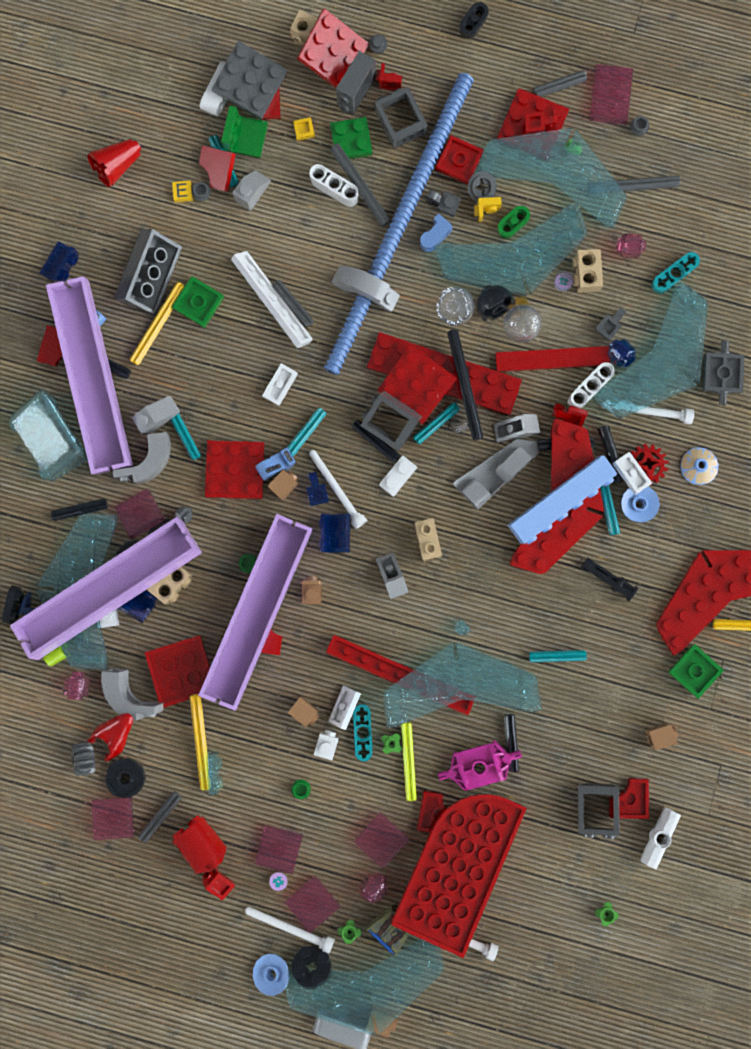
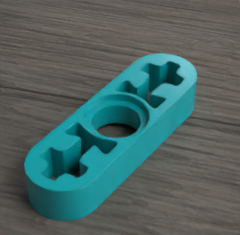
M689 252L660 273L652 281L653 291L662 294L695 270L700 264L698 254ZM688 260H694L693 264H689L686 268H684L683 265ZM671 269H678L681 273L680 277H673ZM667 277L668 281L663 286L658 287L657 284Z
M358 704L353 711L355 756L358 760L364 762L368 761L373 753L371 711L366 704ZM361 707L364 708V711L368 712V714L364 715V722L368 720L369 724H356V721H361L360 715L356 714ZM360 727H366L369 734L367 737L361 738L358 736L357 730ZM369 740V744L365 743V749L369 750V753L366 754V757H362V754L358 753L362 749V743L357 744V741L365 742Z

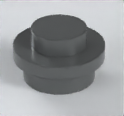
M380 34L372 36L369 40L371 51L375 54L383 53L387 49V39Z
M643 116L636 117L632 120L630 129L633 134L642 136L647 133L649 122Z
M198 182L193 186L192 195L196 200L205 201L210 197L211 190L208 184Z
M187 506L179 507L175 513V518L178 517L184 524L189 523L192 519V509Z

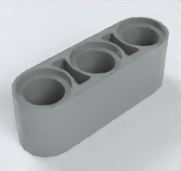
M325 1009L318 1010L312 1029L316 1035L356 1049H367L372 1032L366 1030V1023Z

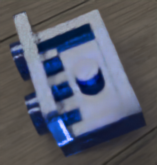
M58 241L39 273L55 283L65 282L69 277L70 269L78 262L79 253L72 246L68 247Z
M321 514L319 521L321 529L319 546L321 552L350 553V514Z
M143 591L117 609L143 624L155 608L157 598L149 591Z

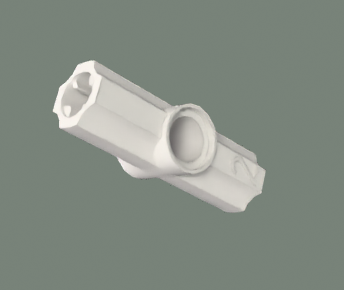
M663 808L655 828L649 833L650 839L640 858L642 863L657 869L665 849L671 844V836L681 817L680 814L669 808ZM663 833L664 839L661 842H657V836Z

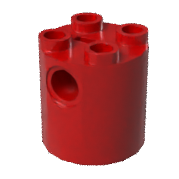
M197 815L187 823L189 827L186 830L181 828L172 836L174 839L172 844L179 849L183 858L195 873L211 872L223 862L227 846L210 827L205 818Z

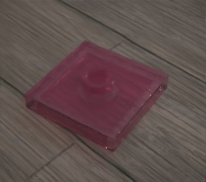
M148 488L115 507L131 539L165 520Z
M132 797L92 800L94 840L134 837Z
M380 811L358 835L354 843L383 869L406 844L409 837Z
M265 825L255 865L293 874L303 834Z
M316 875L285 901V904L309 933L340 908V904Z

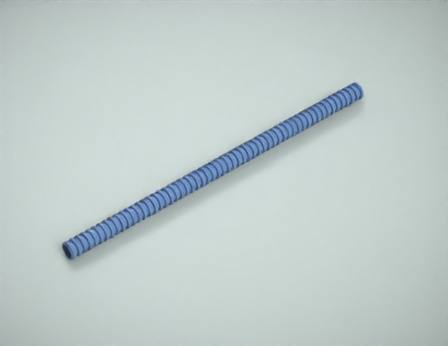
M467 73L458 74L444 109L441 111L442 114H440L432 135H430V140L427 142L428 145L425 146L423 155L420 157L415 168L416 171L413 172L414 176L411 177V181L408 183L409 186L406 187L404 196L401 198L402 202L399 203V207L396 209L397 212L394 213L392 222L389 224L388 233H385L380 249L377 250L378 254L375 255L376 259L372 261L373 264L370 266L371 270H368L369 274L381 280L384 278L385 270L388 269V264L391 263L390 259L393 258L392 254H395V249L398 247L397 244L400 243L399 238H402V233L405 232L404 228H407V223L410 221L409 218L412 217V213L415 210L414 207L417 206L416 202H419V197L422 195L421 192L424 191L426 182L429 180L431 171L434 169L433 166L436 165L438 156L441 154L450 130H452V125H454L464 100L469 93L471 84L474 82L473 78ZM362 295L356 296V301L353 302L354 307H351V312L348 313L349 317L346 318L347 322L343 324L344 328H341L342 333H339V338L336 339L337 344H334V349L331 350L332 354L329 355L330 359L326 361L327 365H324L325 370L331 374H340L339 369H342L341 365L345 363L346 354L350 352L349 348H352L351 343H354V338L357 337L356 332H359V327L362 326L361 322L364 321L363 317L367 315L366 311H369L368 306H371L372 300Z

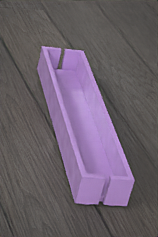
M83 276L67 280L68 285L63 281L48 284L46 288L91 474L98 475L116 469L132 467L133 462L90 283Z
M276 514L198 696L212 702H217L219 698L221 699L219 705L234 711L237 710L311 536L312 528L296 522L294 528L292 527L293 520Z
M176 517L11 624L10 627L18 641H24L21 643V646L28 658L39 660L200 555L202 551L194 538L191 537V533L184 522Z

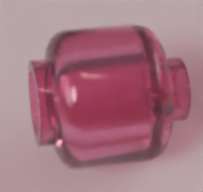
M625 233L621 238H618L616 243V251L622 258H639L646 249V241L643 240L639 233Z
M72 672V675L66 676L64 679L63 694L67 696V699L83 700V697H86L89 693L90 679L85 677L83 672Z
M378 872L376 875L372 873L367 874L359 887L360 895L371 904L374 902L379 903L388 891V885L385 883L387 879Z

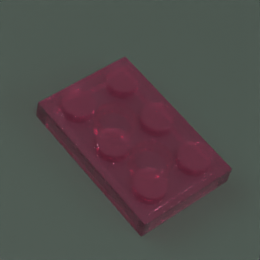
M596 64L589 121L627 124L633 68Z

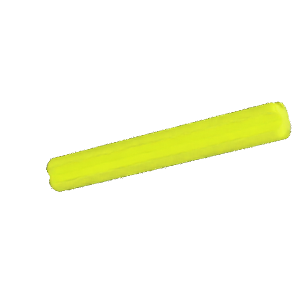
M402 723L406 800L415 801L417 798L411 723Z

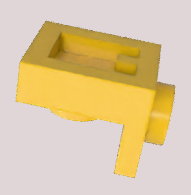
M501 197L478 199L477 205H474V216H478V222H482L483 212L486 211V213L492 214L500 211L502 205Z

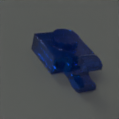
M309 473L311 487H307L306 490L310 506L328 503L329 498L325 483L319 485L317 473Z

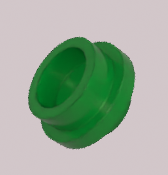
M252 554L242 555L238 562L239 568L245 573H251L257 560L256 557Z
M299 779L293 783L291 791L295 798L305 799L311 792V786L308 781Z

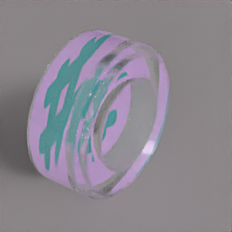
M567 271L559 272L554 279V285L559 291H568L574 283L572 274Z
M468 420L453 426L454 433L457 434L468 429Z

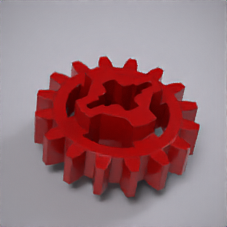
M643 444L642 449L637 446L635 451L630 453L635 460L641 454L640 460L637 462L651 482L652 480L655 484L660 482L659 478L665 477L662 472L668 471V468L664 467V465L669 463V461L663 459L666 453L660 454L661 448L655 450L654 444L650 445L649 448L647 444ZM646 462L647 464H654V465H652V466H650V467L648 468V466H644V465H641V464H643V463ZM659 467L658 472L653 476L655 468Z

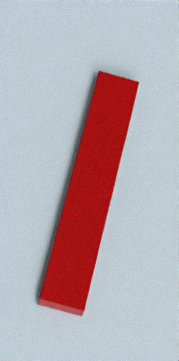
M609 346L496 352V371L513 372L598 367L602 363H610Z

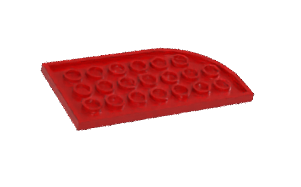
M494 794L470 795L446 808L435 821L390 924L464 958L527 808Z

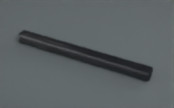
M453 329L447 332L467 420L472 440H480L483 438V433L458 330Z

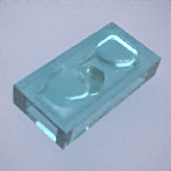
M218 752L208 754L209 795H217L220 789L223 788V779L219 777V769H222V758L219 757Z

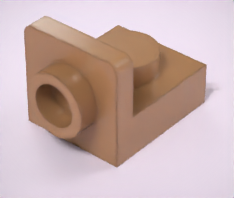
M306 577V580H301L302 604H321L322 581H317V577Z

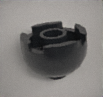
M488 285L481 290L478 296L477 311L483 321H487V318L490 317L492 320H495L509 311L508 307L511 304L515 305L516 300L504 286Z

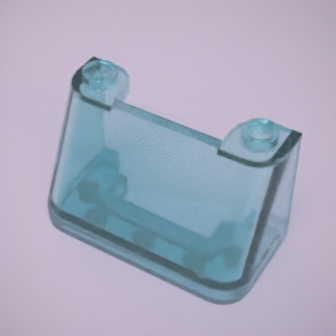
M42 389L9 417V425L14 432H18L40 468L38 472L44 480L48 479L53 482L87 461L88 458L86 450H83L80 441L75 438L58 411L59 408L55 405L57 402L54 397Z

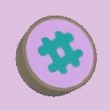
M282 870L274 871L269 878V886L276 892L285 890L289 882L288 875Z

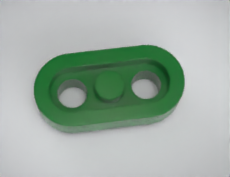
M521 205L509 212L498 224L497 232L499 236L508 239L523 228L530 219L529 209ZM521 215L523 216V219L520 220L517 218V216ZM507 227L510 231L505 232L503 228Z

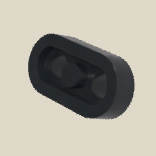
M482 2L473 4L462 19L459 31L464 38L476 36L487 20L489 10L486 4Z
M12 585L9 588L2 614L3 623L11 625L14 621L18 620L19 603H21L24 597L21 587Z

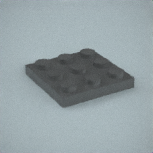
M238 40L213 85L212 92L262 120L288 70Z

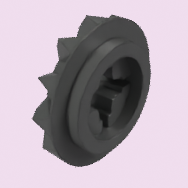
M477 172L468 181L467 191L476 202H478L479 198H491L496 193V180L488 172ZM480 182L488 185V187L483 189L482 193L481 190L475 189V187L480 185Z

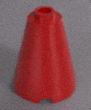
M127 139L91 151L87 155V159L92 170L97 171L100 175L98 179L105 186L110 187L140 157L141 147L136 140Z

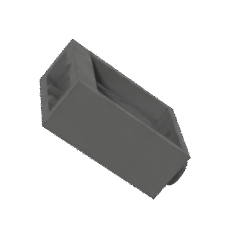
M361 51L358 52L336 88L337 106L344 113L349 112L354 115L376 79V60Z
M409 87L399 88L393 94L382 96L374 102L376 115L393 149L427 134L428 125ZM407 99L417 123L394 132L383 109Z
M383 391L381 394L377 393L372 399L371 403L373 406L363 414L361 418L363 422L360 426L399 451L422 416L386 391ZM382 402L409 419L397 439L370 422Z
M579 783L578 832L583 834V837L593 838L595 835H603V838L614 839L615 836H619V784ZM584 794L613 795L614 828L584 827Z

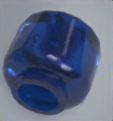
M616 339L609 345L610 349L607 355L617 367L626 368L635 361L636 350L628 340Z

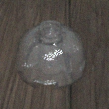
M460 287L447 288L441 292L442 295L436 304L440 320L445 321L450 326L462 325L471 319L475 310V301L471 293Z
M519 304L513 306L504 317L503 326L505 333L510 339L525 343L533 340L541 330L542 320L535 308L528 304Z

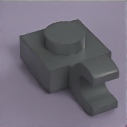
M430 190L427 201L438 205L437 211L454 217L461 198L445 191L441 196L439 193Z
M620 307L613 317L607 314L595 328V331L609 342L622 327L618 322L626 311Z

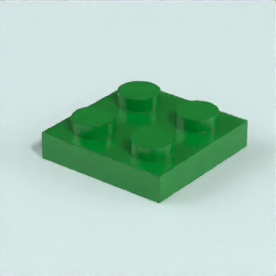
M367 117L330 123L333 145L340 144L349 159L373 155Z
M191 276L172 308L205 328L225 297L220 292Z
M692 644L671 667L668 673L696 699H699L724 670L696 644Z

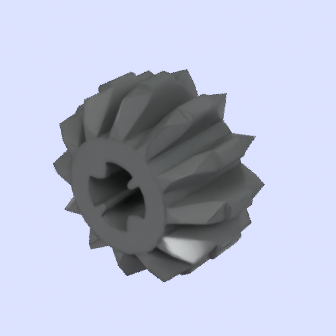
M81 742L73 745L71 748V759L75 775L85 776L94 773L96 765L92 744L90 742Z

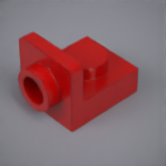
M381 63V70L377 69L376 73L379 89L395 91L401 88L402 75L385 73V63Z
M218 867L211 872H205L202 878L205 890L222 901L236 886L234 881L219 872Z

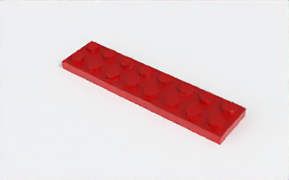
M381 332L377 336L367 365V369L389 375L410 344H412L457 378L452 356ZM465 361L475 404L510 416L522 379ZM457 378L445 395L463 401Z

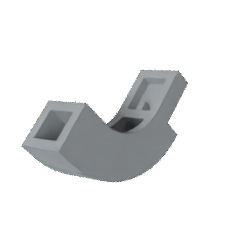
M339 266L331 281L332 284L344 292L362 295L388 312L393 311L400 297L398 293L389 288L390 285L365 271L349 266Z
M167 432L148 434L149 449L145 460L135 467L113 470V478L120 480V482H129L133 478V483L139 485L157 477L165 468L170 457V435Z
M110 668L101 671L104 696L112 709L119 715L129 713L133 717V721H137L144 717H155L157 713L163 711V703L141 701L132 694L129 688L128 669Z

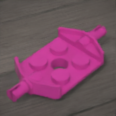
M493 740V743L457 753L454 751L451 768L447 771L438 772V777L440 781L448 778L453 779L464 791L506 780L509 764L512 760L522 758L520 750L511 753L506 752ZM477 763H482L485 765V770L478 772L474 769V766Z

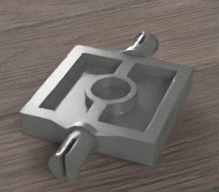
M723 340L721 341V352L704 354L703 391L719 394L718 405L725 406L727 405V394L743 393L744 355L729 352V341Z

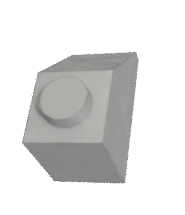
M256 170L246 175L232 193L235 202L251 211L271 180Z
M168 396L144 407L132 416V419L141 433H153L180 413V410L172 397Z
M522 414L493 424L497 442L525 438L541 433L537 414Z
M394 552L376 558L390 599L409 593Z

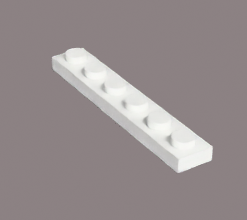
M247 251L234 254L231 260L280 324L281 328L289 336L292 343L297 348L308 345L313 340L283 298L273 288L271 282Z

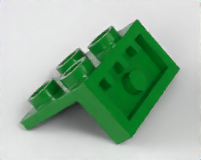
M229 106L221 141L224 150L261 158L268 122L242 117L239 115L237 107Z

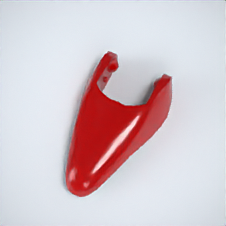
M123 713L103 722L94 729L87 742L95 743L96 738H100L107 743L110 753L105 755V762L122 753L133 724V717L129 713Z

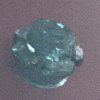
M462 619L457 622L455 621L456 626L454 629L461 636L464 634L468 636L467 633L471 631V628Z

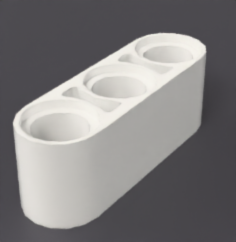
M221 61L200 102V109L217 117L221 114L227 100L212 92V87L226 63L225 61Z
M316 164L311 167L310 179L314 187L345 206L353 207L358 203V189L354 184L323 165ZM316 174H322V175H323V176H322L321 178H319V179H317V178L314 177ZM333 183L339 185L337 188L330 187V185ZM348 193H353L355 196L352 198H348L345 195Z
M606 362L600 364L569 396L568 405L581 409L612 378L615 371L614 367ZM600 370H606L608 377H603L600 374ZM587 383H593L595 390L588 389ZM574 396L581 397L582 403L577 404L573 399Z

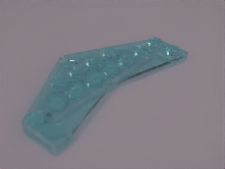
M572 128L493 139L486 144L475 173L485 171L494 178L554 184L594 216L601 224L614 229L625 204L626 194L577 130H575L569 147L566 146V142Z
M575 203L565 207L560 213L510 243L459 245L443 243L436 245L434 249L442 274L446 280L483 288L488 285H501L513 294L527 296L523 279H525L529 294H531L584 240L587 235V228L579 204Z
M682 281L673 291L670 299L671 302L653 350L601 388L593 397L594 401L618 418H624L689 390L700 382L708 302Z
M82 514L78 518L37 584V587H54V591L36 590L42 604L103 565L117 525V515ZM100 620L61 645L71 667L107 669L108 659Z
M458 642L455 643L457 660H455L453 643H451L388 688L383 695L387 728L398 727L459 700L504 706L527 712L542 710L537 679L532 673Z
M419 939L399 951L395 957H389L366 972L332 971L329 980L316 989L301 987L293 977L292 969H289V981L286 987L289 1006L295 1011L374 1036L376 1034L372 1015H375L380 1035L443 972L444 962L441 949L425 940Z

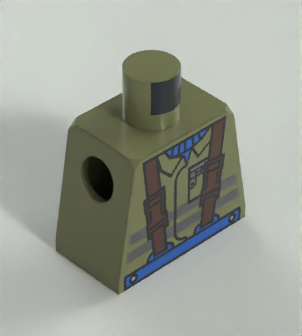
M391 905L367 924V931L395 957L409 936V933L390 924L396 911Z

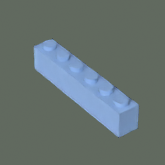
M604 455L598 456L507 526L520 544H530L537 539L536 535L541 531L545 533L551 529L554 521H561L567 517V512L573 508L575 510L583 504L582 500L586 497L591 498L599 492L597 489L602 485L606 487L614 481L613 477L617 473Z

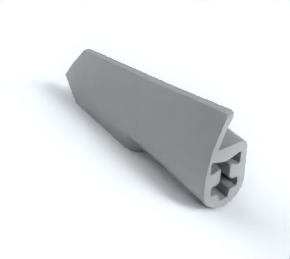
M522 439L514 440L454 481L453 485L479 510L504 484L509 483L538 455L537 442Z

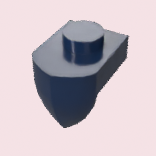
M30 591L20 603L19 614L27 615L36 609L30 607Z

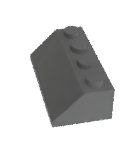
M141 229L114 299L129 307L156 316L182 246L153 229Z

